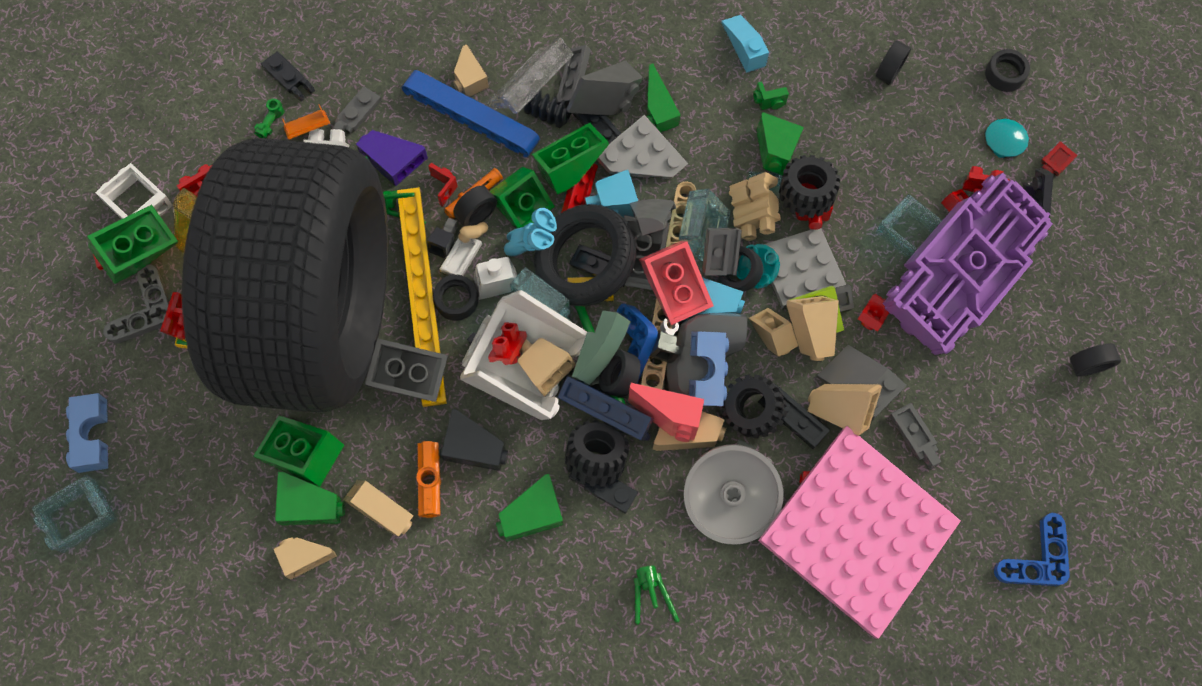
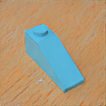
M742 15L723 20L721 23L746 73L765 67L769 51L761 35Z

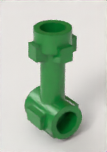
M277 99L267 101L266 108L268 113L263 122L256 124L254 127V134L259 138L270 136L273 132L270 127L274 119L283 116L285 112L281 102Z

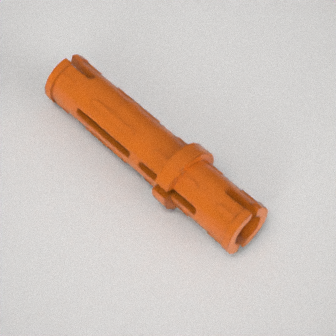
M493 168L492 171L477 181L466 192L476 186H482L486 182H489L485 185L489 190L501 181L503 176L496 168ZM466 192L459 193L458 198L444 208V212L449 218H455L453 213L454 207Z

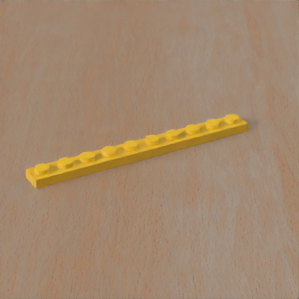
M420 188L397 190V193L415 194L414 197L398 198L415 347L441 353ZM444 376L437 401L432 402L422 399L423 407L447 404Z

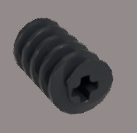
M533 87L525 99L524 113L527 115L532 113V117H539L543 122L547 120L550 125L555 123L557 128L565 125L571 116V113L565 108L566 101L562 100L558 105L557 97L549 101L550 94L547 93L542 98V91L539 90L535 95Z

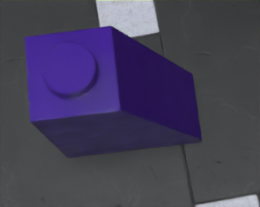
M374 130L363 135L358 143H356L359 153L365 157L367 156L371 164L395 186L428 158L426 149L422 145Z

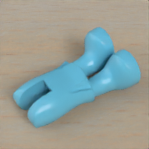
M539 208L532 213L533 223L510 231L507 234V239L510 242L504 246L505 254L508 256H518L526 251H540L549 248L554 242V236L549 232H554L557 229L556 220L552 212L546 208Z

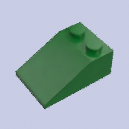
M588 123L533 153L532 156L541 176L558 195L569 190L581 180L608 147L609 143L591 123Z
M152 204L87 236L88 248L114 284L136 274L178 243V240Z
M278 415L253 457L291 476L320 487L343 449L344 444L329 431Z

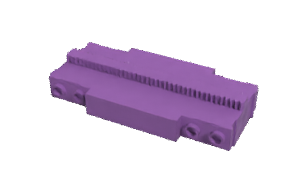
M1004 173L995 177L993 175L989 176L983 181V188L980 191H976L971 197L955 205L904 264L908 271L901 276L902 282L898 286L896 285L891 288L886 294L888 298L883 302L885 309L901 322L900 326L907 334L914 335L934 355L949 353L955 347L954 342L958 337H962L970 328L978 327L984 322L1032 264L1033 261L1028 256L1035 251L1034 246L1037 242L1042 241L1048 235L1047 230L1052 226L1051 219L1048 217L1050 213L1045 212L1016 181H1009Z

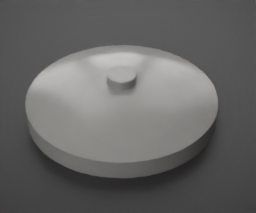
M723 445L707 451L692 465L685 480L684 502L691 521L704 535L720 543L743 544L761 537L779 514L783 505V486L776 468L763 454L743 445Z

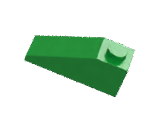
M650 64L646 117L661 133L679 126L681 115L654 64Z

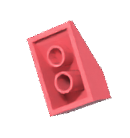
M687 241L677 242L639 259L647 280L670 325L714 306Z
M630 384L628 403L640 412L654 418L653 422L670 436H675L676 440L682 442L694 441L700 423L704 399L639 384Z

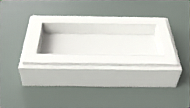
M458 238L440 267V272L446 275L460 274L463 276L480 249L482 242L470 238L468 243H464Z

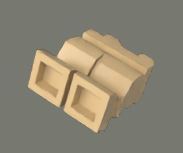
M767 172L730 186L729 194L733 200L731 204L734 206V227L742 230L741 237L747 241L756 239L757 228L764 235L774 233L775 222L781 220L778 213L779 200L769 190L778 184V178Z

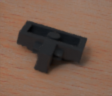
M1044 168L1035 169V177L1032 182H1023L1022 188L1031 195L1045 212L1050 213L1054 174Z

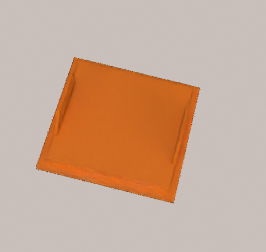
M320 104V110L288 123H285L284 119H282L288 140L330 124Z

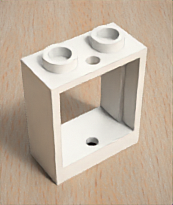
M131 163L122 168L116 176L104 183L95 192L121 219L127 217V215L112 201L137 180L154 196L135 212L152 204L158 214L162 216L173 206L167 196Z

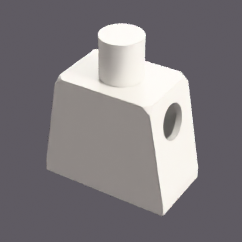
M509 257L493 258L476 265L474 283L479 300L521 290L516 269Z

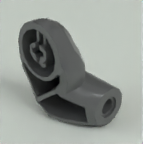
M699 314L682 323L679 327L676 345L681 347L680 355L672 363L667 362L665 381L667 391L689 396V380H700L708 372V363L703 357L690 356L691 332L726 333V338L729 340V349L725 352V358L743 350L747 337L746 314Z

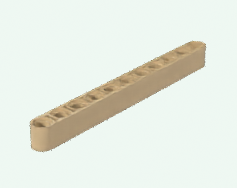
M682 182L676 188L674 199L676 209L672 210L666 247L680 241L688 242L696 197V187L690 182ZM681 194H687L690 197H683ZM682 213L686 217H679L677 214ZM679 233L682 234L683 237L678 238L675 237L673 234ZM656 299L652 324L657 328L659 334L661 332L660 325L663 321L658 317L665 315L658 299ZM668 321L667 326L672 329L673 325H670ZM650 356L643 371L641 385L648 386L646 383L648 380H655L658 382V385L652 388L662 390L667 362L662 361L661 364L655 365L650 361L654 357Z

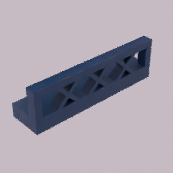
M567 376L557 398L639 440L649 441L652 434L648 433V430L654 418Z

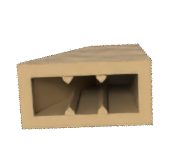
M824 296L787 300L786 305L800 352L810 356L811 360L823 361L824 357L834 356L838 300Z
M824 384L810 393L808 412L843 429L848 426L854 434L859 436L870 427L882 386L878 384Z
M702 411L694 441L689 440V442L678 441L675 439V436H670L663 429L659 428L653 450L715 447L717 440L722 442L726 428L722 427L724 419Z
M357 480L343 499L344 502L395 536H399L401 533L405 534L412 525L410 520L413 515L367 481Z

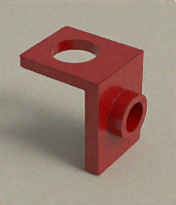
M430 163L428 167L431 176L446 184L438 194L439 204L443 207L458 187L456 177L444 167L441 169Z

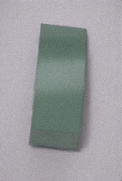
M602 310L595 333L587 332L572 377L586 385H590L615 355L631 321L617 312Z

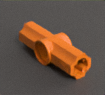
M424 441L418 443V472L416 476L418 482V516L435 518L441 516L439 443ZM427 475L435 476V480L431 484L423 483V479Z

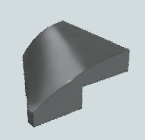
M647 199L630 203L642 236L665 229L667 221L672 216L670 210L676 209L674 201L664 199Z

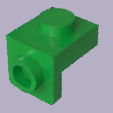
M762 81L757 82L756 90L753 91L754 101L756 104L759 103L761 110L769 108L774 110L780 109L786 105L789 96L787 87L765 91Z

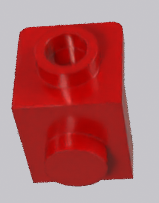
M1060 141L1047 156L1042 158L1041 163L1043 166L1041 168L1059 176L1078 155Z
M873 294L858 320L861 321L865 328L869 330L874 329L878 332L889 312L883 305L885 299L877 294Z

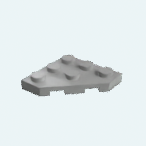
M645 115L613 140L597 159L609 174H617L628 170L632 176L646 178L651 176L672 179L688 165L685 159Z

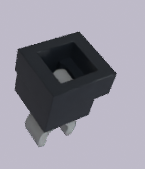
M448 218L444 229L435 228L427 240L429 253L446 259L454 245V234L458 228L455 225L458 221Z

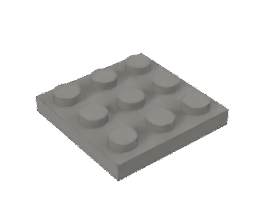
M821 228L817 230L811 229L764 244L773 248L779 256V273L771 284L782 309L787 307V300L829 286L836 288L846 285Z

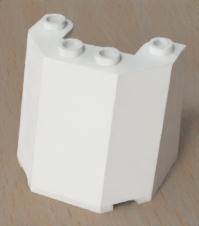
M519 290L502 297L497 303L492 316L487 315L483 320L462 361V366L465 369L461 373L460 379L540 420L551 419L559 410L558 398L555 397L559 391L558 384L544 397L518 362L504 365L502 361L489 362L488 355L493 349L492 342L495 338L501 336V327L504 323H516L519 331H526V340L534 344L539 338H543L569 353L571 357H576L580 355L587 331L524 291Z

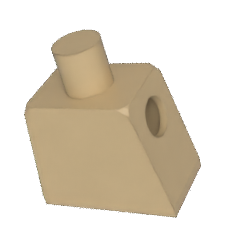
M539 338L534 344L525 340L519 351L523 355L518 359V363L544 397L576 366L569 353L543 338Z

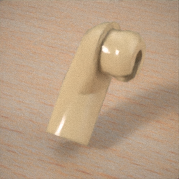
M480 222L477 225L464 226L460 229L458 238L461 242L468 243L470 238L476 239L486 233L488 225L485 222Z

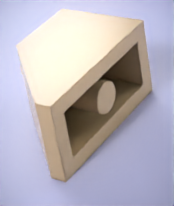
M464 45L454 70L455 81L453 83L457 91L470 97L489 88L487 75L469 47Z
M767 308L749 318L768 350L778 357L788 354L798 346L791 322L771 309Z
M293 537L279 543L280 546L274 549L284 575L290 580L337 557L336 553L329 547L300 538L294 539Z

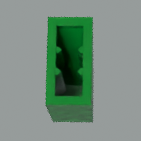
M762 112L756 132L763 169L783 176L784 169L792 159L804 127Z
M278 472L275 521L279 525L340 524L341 517L345 515V503L341 502V498L337 494L287 473Z
M549 474L540 478L499 513L500 521L496 522L499 536H505L506 542L563 525V519Z

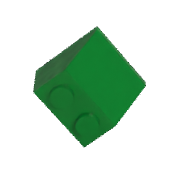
M521 167L490 190L497 199L496 207L516 229L533 223L532 213L535 210L546 208L550 211L555 207L534 170Z

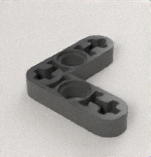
M148 264L137 272V279L146 309L107 323L103 332L110 342L121 343L161 328L169 305V299L161 274L153 265ZM148 272L152 273L151 280L154 284L150 285V282L145 278ZM161 291L159 299L155 301L150 300L152 292ZM163 311L165 313L163 315L164 318L160 320L158 318L159 312ZM148 315H150V316L152 317V319H151V320L153 321L152 324H151V321L149 320V318L147 317ZM136 320H145L142 328L134 329L133 325ZM115 328L120 330L117 336L112 334Z

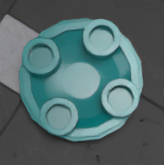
M998 119L992 122L985 131L987 144L997 157L1018 156L1028 147L1029 137L1027 131L1014 120Z
M750 244L746 248L756 252L763 263L762 277L754 287L760 289L768 286L775 280L779 273L780 260L776 251L768 245ZM741 256L738 261L736 276L744 280L751 270V261L748 257Z

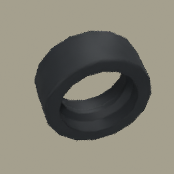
M896 40L882 60L875 77L889 85L892 84L908 58L911 47Z
M1013 49L1000 50L991 57L986 66V79L997 90L1003 92L1015 91L1024 84L1029 76L1030 64L1027 58L1019 51ZM1000 62L1012 64L1019 71V77H1004L996 69V64Z
M476 186L458 200L453 210L454 216L463 226L477 225L492 214L497 205V199L485 186Z
M740 246L739 256H746L751 261L749 275L740 282L733 281L729 274L718 275V277L726 286L740 291H747L754 288L760 281L763 274V263L756 252Z
M460 274L449 275L442 278L436 284L433 291V300L438 312L444 318L460 321L470 317L475 312L478 305V293L474 283L468 277ZM453 286L464 287L469 293L468 303L459 309L447 308L442 301L444 292Z
M1107 343L1087 348L1072 355L1070 362L1075 375L1081 377L1111 369L1121 363V358L1115 344Z
M617 350L609 364L599 375L600 389L618 398H624L629 395L630 384H637L641 367L639 359L631 353Z

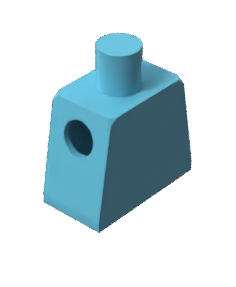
M628 170L597 181L595 183L596 195L585 197L586 204L605 206L614 210L623 218L624 215L635 217L630 203L638 201Z

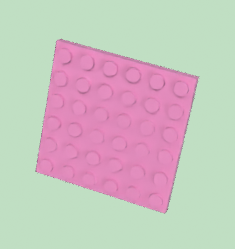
M846 426L837 435L758 541L875 639H879L961 520Z

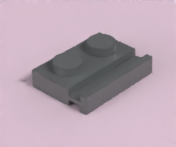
M707 228L702 273L704 275L737 274L741 229Z

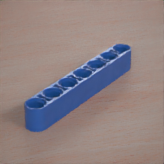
M414 70L402 86V90L406 95L414 96L413 99L425 105H431L432 109L444 115H450L449 118L461 124L469 125L468 128L480 134H486L487 138L499 144H505L504 147L516 153L524 154L523 157H529L540 140L539 135L532 129L418 70Z

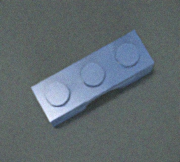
M691 332L690 356L703 357L708 363V372L700 380H689V396L704 399L703 405L723 406V401L727 398L724 376H727L728 373L725 352L729 349V340L726 338V333Z
M99 393L69 397V406L66 408V415L69 419V429L66 431L69 452L66 455V461L69 468L78 473L108 469V445L99 439L88 440V433L93 426L107 422V399Z

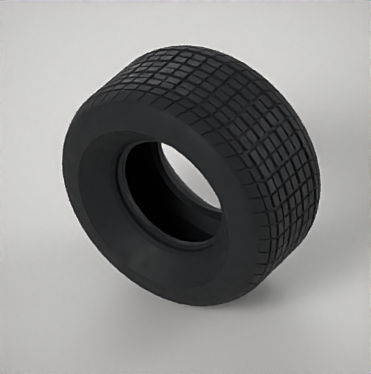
M255 138L230 146L221 153L210 167L198 192L186 238L182 270V312L185 338L193 367L204 386L217 397L236 405L322 413L345 406L358 393L370 368L376 341L379 337L388 269V225L384 195L374 166L363 154L342 145Z

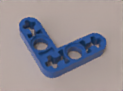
M621 304L617 309V313L631 321L627 333L633 340L628 353L635 355L640 361V379L656 343L658 331L635 306Z
M1050 513L1040 521L1042 561L1004 559L996 563L994 567L995 577L1003 583L1060 586L1066 583L1070 572L1066 524L1063 517L1056 513ZM1052 519L1053 523L1058 524V527L1054 529V536L1059 535V538H1048V536L1053 534V528L1047 524ZM1050 543H1055L1059 546L1060 554L1058 556H1053L1049 552L1048 546ZM1061 560V563L1056 564V570L1062 574V577L1056 580V576L1051 575V571L1055 570V562L1050 563V561ZM1007 565L1009 570L1019 569V572L1012 573L1006 577V573L1001 572V569ZM1027 566H1032L1036 569V579L1032 580L1026 576L1025 569Z

